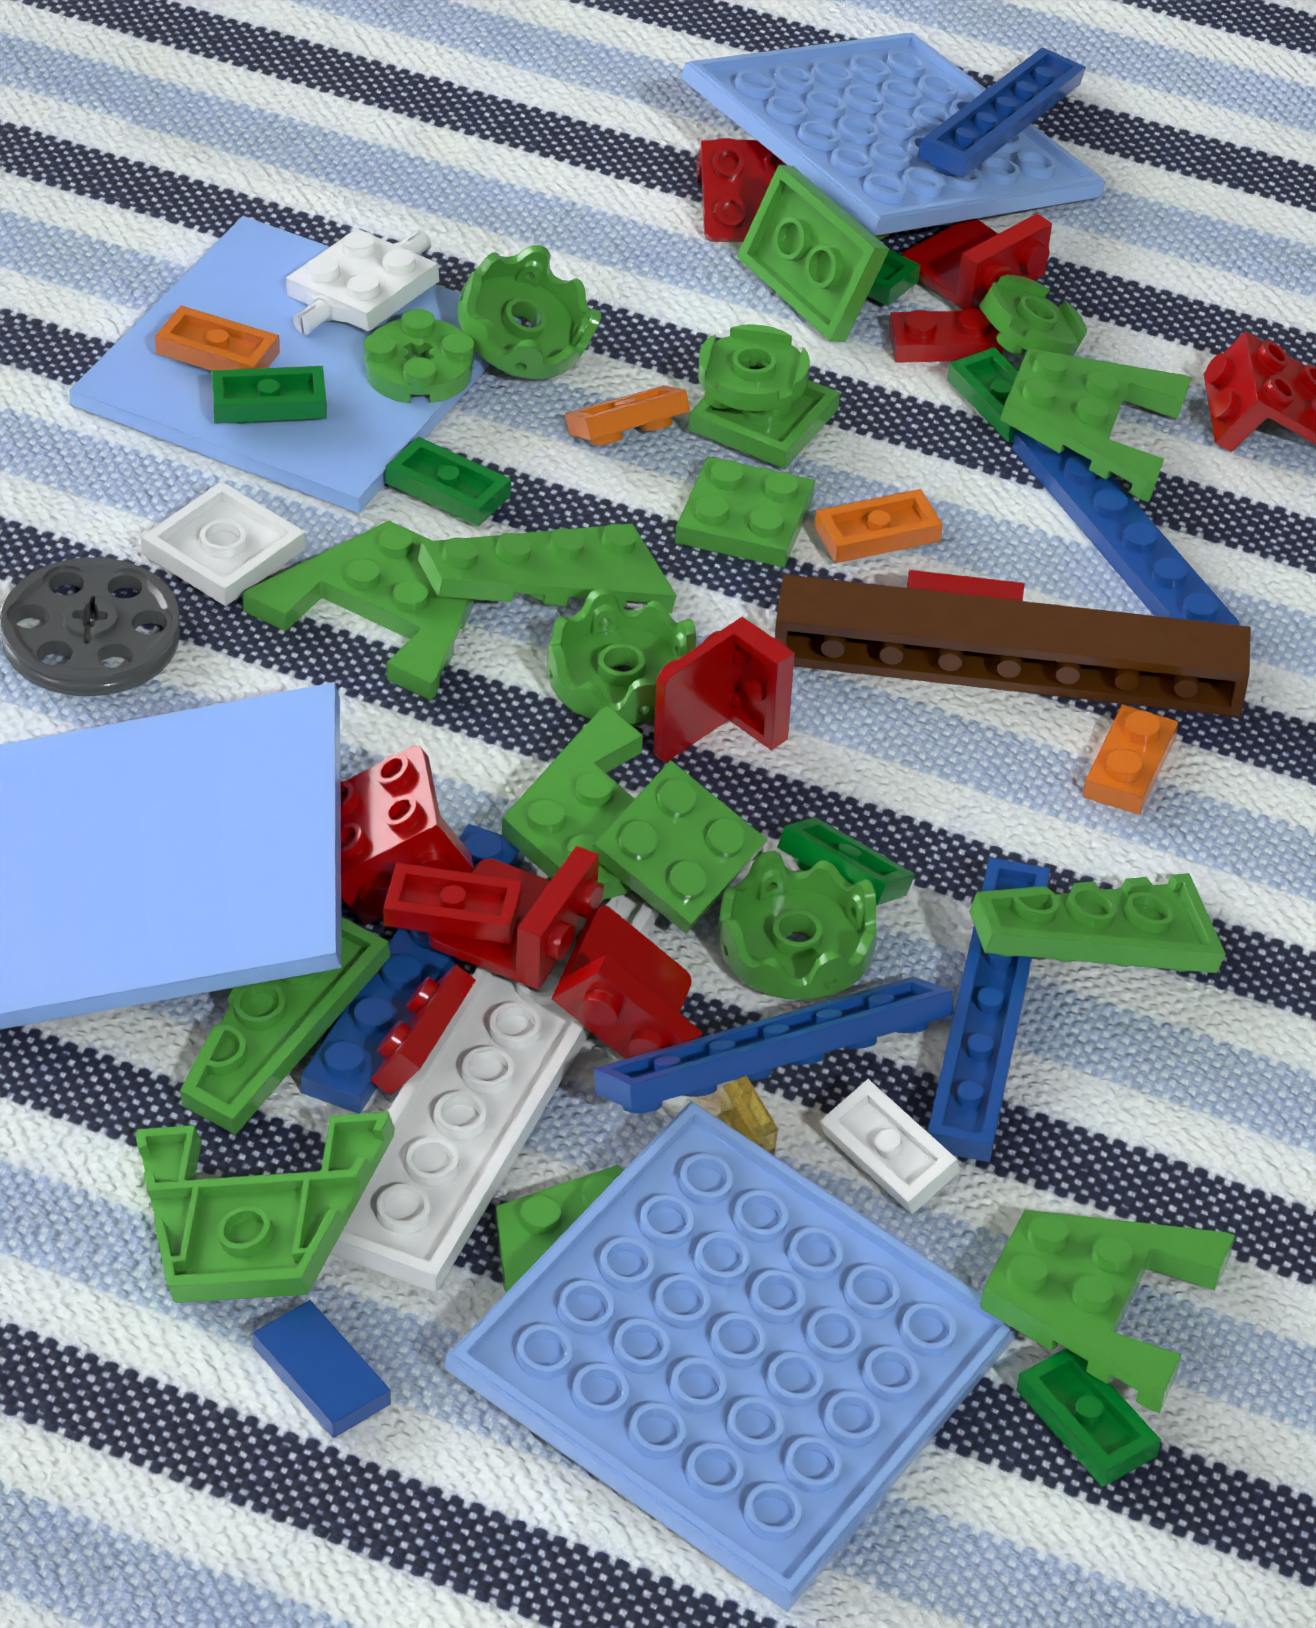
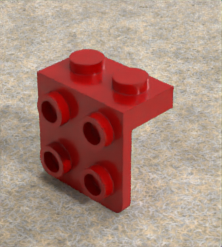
M731 138L701 140L696 162L697 183H702L704 236L710 242H744L778 165H787L757 140H735Z
M1036 213L998 234L977 219L965 220L904 251L902 256L920 264L919 280L962 310L980 309L979 305L994 281L997 283L1001 276L1017 275L1034 281L1045 275L1050 253L1049 243L1052 223Z
M1247 331L1224 353L1216 355L1210 361L1203 375L1216 444L1233 452L1267 417L1316 444V366L1300 363L1288 356L1275 342L1270 340L1264 342Z
M742 616L721 631L711 633L702 644L681 658L668 662L662 668L656 680L654 755L666 763L728 720L771 751L788 740L795 653L787 648L782 641L771 637Z
M412 746L400 753L390 755L379 764L346 781L340 782L341 897L365 926L383 917V907L396 862L466 873L474 870L471 853L440 815L429 757L420 746Z
M575 846L551 881L495 859L481 860L472 871L473 874L522 881V900L511 943L504 944L429 933L430 946L435 950L539 990L557 963L565 958L573 940L585 925L591 912L598 908L601 903L604 885L598 882L599 854Z
M602 905L593 910L584 925L551 999L624 1059L698 1039L702 1034L701 1030L680 1014L692 984L688 971L609 906Z

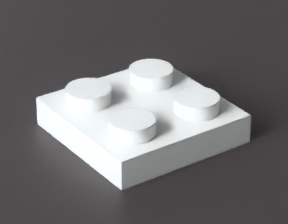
M221 481L141 536L142 555L224 606H227L247 589L255 586L306 549L305 531Z

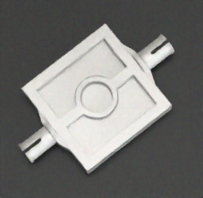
M355 229L321 254L309 260L305 265L285 278L287 296L308 305L303 311L294 315L293 324L300 333L304 331V335H308L325 321L334 320L350 323L368 332L439 282L438 263L420 256V254L431 248L429 236L424 231L421 232L418 229L400 243L392 244L368 232Z

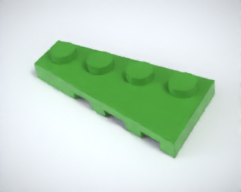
M610 524L608 526L575 529L560 528L552 531L517 534L505 533L494 536L455 537L447 540L424 541L421 543L418 561L438 597L512 602L515 593H522L542 600L543 604L566 606L569 597L587 598L595 589L608 587L615 592L617 601L623 608H625L626 601L648 603L653 600L661 603L667 612L671 614L677 597L633 524Z
M1190 873L1173 874L1168 884L1152 885L1147 877L1128 878L1124 880L1121 888L1100 890L1095 882L1074 883L1070 893L1055 894L1046 886L982 891L976 893L969 910L984 952L1005 957L1025 956L1056 959L1063 962L1083 961L1114 964L1121 967L1141 966L1172 969L1179 972L1217 973L1226 955Z
M341 917V968L233 987L228 997L229 1007L220 1025L212 1027L180 1089L183 1107L236 1135L390 958L389 942Z

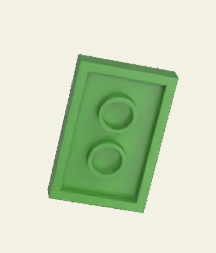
M778 165L737 258L830 341L846 342L890 249L794 166Z

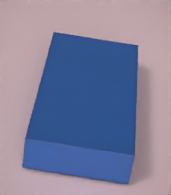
M311 1300L253 1332L254 1349L332 1438L337 1437L391 1405L390 1388Z

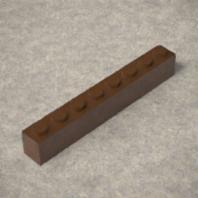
M783 574L775 638L782 641L787 648L795 653L794 667L1241 717L1250 674V626Z

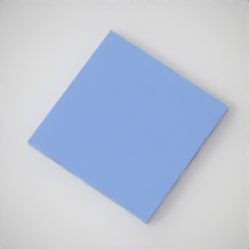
M912 32L690 61L685 63L682 80L784 163L798 169L874 236L1100 198L1106 183L1101 176L1033 124L1026 127L964 178L943 175L937 172L931 163L918 158L917 154L922 138L987 89Z
M242 216L69 390L70 405L359 514L386 484V465L418 436L425 439L491 364L474 350L471 382L462 392L444 401L429 403V394H411V403H406L381 395L370 386L366 378V366L364 363L365 338L387 323L402 320V315L412 309L427 310L434 315L435 320L447 322L461 330L457 311L460 293L435 284L369 332L347 322L331 320L325 321L312 330L310 334L304 335V331L300 333L295 328L293 317L307 308L308 305L287 296L285 278L305 265L309 260L328 249L329 246ZM180 305L277 334L280 340V353L268 368L323 366L327 419L259 421L245 424L214 423L211 370L156 354L155 335ZM513 317L519 324H521L522 319Z
M335 682L0 745V1030L341 968L340 696Z
M691 1100L446 1355L444 1369L788 1612L1014 1341L1019 1331L980 1308L982 1294Z

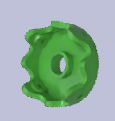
M541 245L529 246L519 254L510 257L500 256L496 252L489 254L469 276L460 293L457 304L458 321L461 330L473 338L474 350L484 360L511 376L527 379H550L560 376L574 367L592 339L601 318L600 310L588 308L585 287L581 280L578 278L569 281L561 280L552 273L550 269L551 254L547 248ZM513 317L527 319L533 327H525L519 324Z
M608 587L597 588L589 594L584 606L577 614L569 618L561 616L557 618L554 624L547 658V673L550 686L558 699L569 709L589 719H592L600 709L609 706L631 726L655 720L657 677L668 662L679 659L696 648V628L691 619L676 623L666 608L658 601H649L640 610H626L619 605L614 591ZM622 665H627L633 668L632 670L625 672L613 670L621 667Z
M766 851L755 859L749 873L739 884L733 887L728 886L725 889L719 917V948L726 965L736 977L751 988L770 996L788 1000H812L829 997L846 990L857 982L871 964L876 946L877 929L876 896L873 885L869 880L864 879L852 885L828 861H819L813 868L806 871H790L785 867L781 854L776 851ZM792 932H802L810 936L811 939L804 942H794L786 939L785 936Z

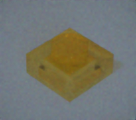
M747 1075L724 1085L721 1112L716 1117L775 1156L778 1128Z

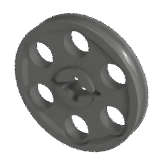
M100 557L64 560L31 573L11 590L1 611L3 649L14 669L27 680L42 688L75 696L115 694L135 688L149 681L170 663L177 651L180 640L179 608L170 588L159 577L140 566L121 560ZM64 585H73L81 589L73 595H59L53 592L55 588ZM121 588H131L140 592L131 598H119L111 594ZM95 609L96 622L94 627H91L90 642L86 643L87 625H90L91 611ZM26 618H39L46 621L44 625L37 628H24L17 625L18 622ZM151 623L164 627L161 632L155 634H143L135 630L143 624ZM51 654H62L70 658L67 662L59 665H50L41 661L42 658ZM110 657H122L130 661L127 665L118 668H110L101 664V661Z

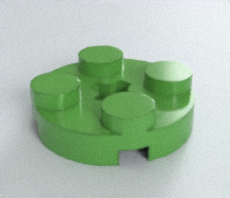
M1001 276L997 283L994 281L979 305L981 311L986 315L991 324L1000 331L996 337L997 342L1004 349L1016 355H1023L1030 348L1073 356L1084 339L1087 328L1082 317L1067 301L1064 300L1060 308L1057 307L1053 302L1045 298L1050 291L1049 288L1022 276Z
M412 309L406 311L402 315V320H396L381 326L364 340V363L368 383L374 390L389 399L411 403V394H429V403L440 402L456 396L471 382L474 362L473 338L452 324L435 320L434 315L427 310Z
M756 324L739 325L730 328L729 337L721 338L715 342L716 334H714L704 342L699 354L698 378L700 384L705 389V400L712 407L719 409L731 407L744 411H762L770 416H782L791 411L793 401L801 397L807 388L810 367L809 354L804 347H802V352H800L796 347L792 346V336L783 330ZM750 366L761 367L760 369H749Z

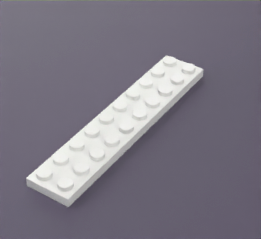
M539 868L536 875L551 881L552 879ZM636 892L601 900L599 907L606 905L612 908L645 937H647L660 915L658 910ZM584 926L573 940L565 958L557 963L539 990L479 966L472 975L476 981L421 1069L403 1085L387 1112H389L395 1127L394 1137L333 1247L331 1255L437 1293L591 1032L551 999Z

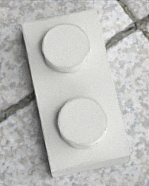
M869 1079L820 1120L824 1134L911 1214L917 1211L961 1172L958 1160Z

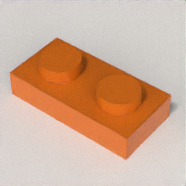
M182 305L155 335L156 354L208 370L268 368L280 353V340L277 334Z
M662 385L565 413L569 435L588 439L591 445L597 446L622 440V431L640 426L641 431H653L669 427L673 424L672 417L690 412V406L686 390Z
M922 489L816 510L814 528L836 564L940 542L943 524Z
M1122 704L1085 780L1083 798L1140 815L1175 741L1179 721Z

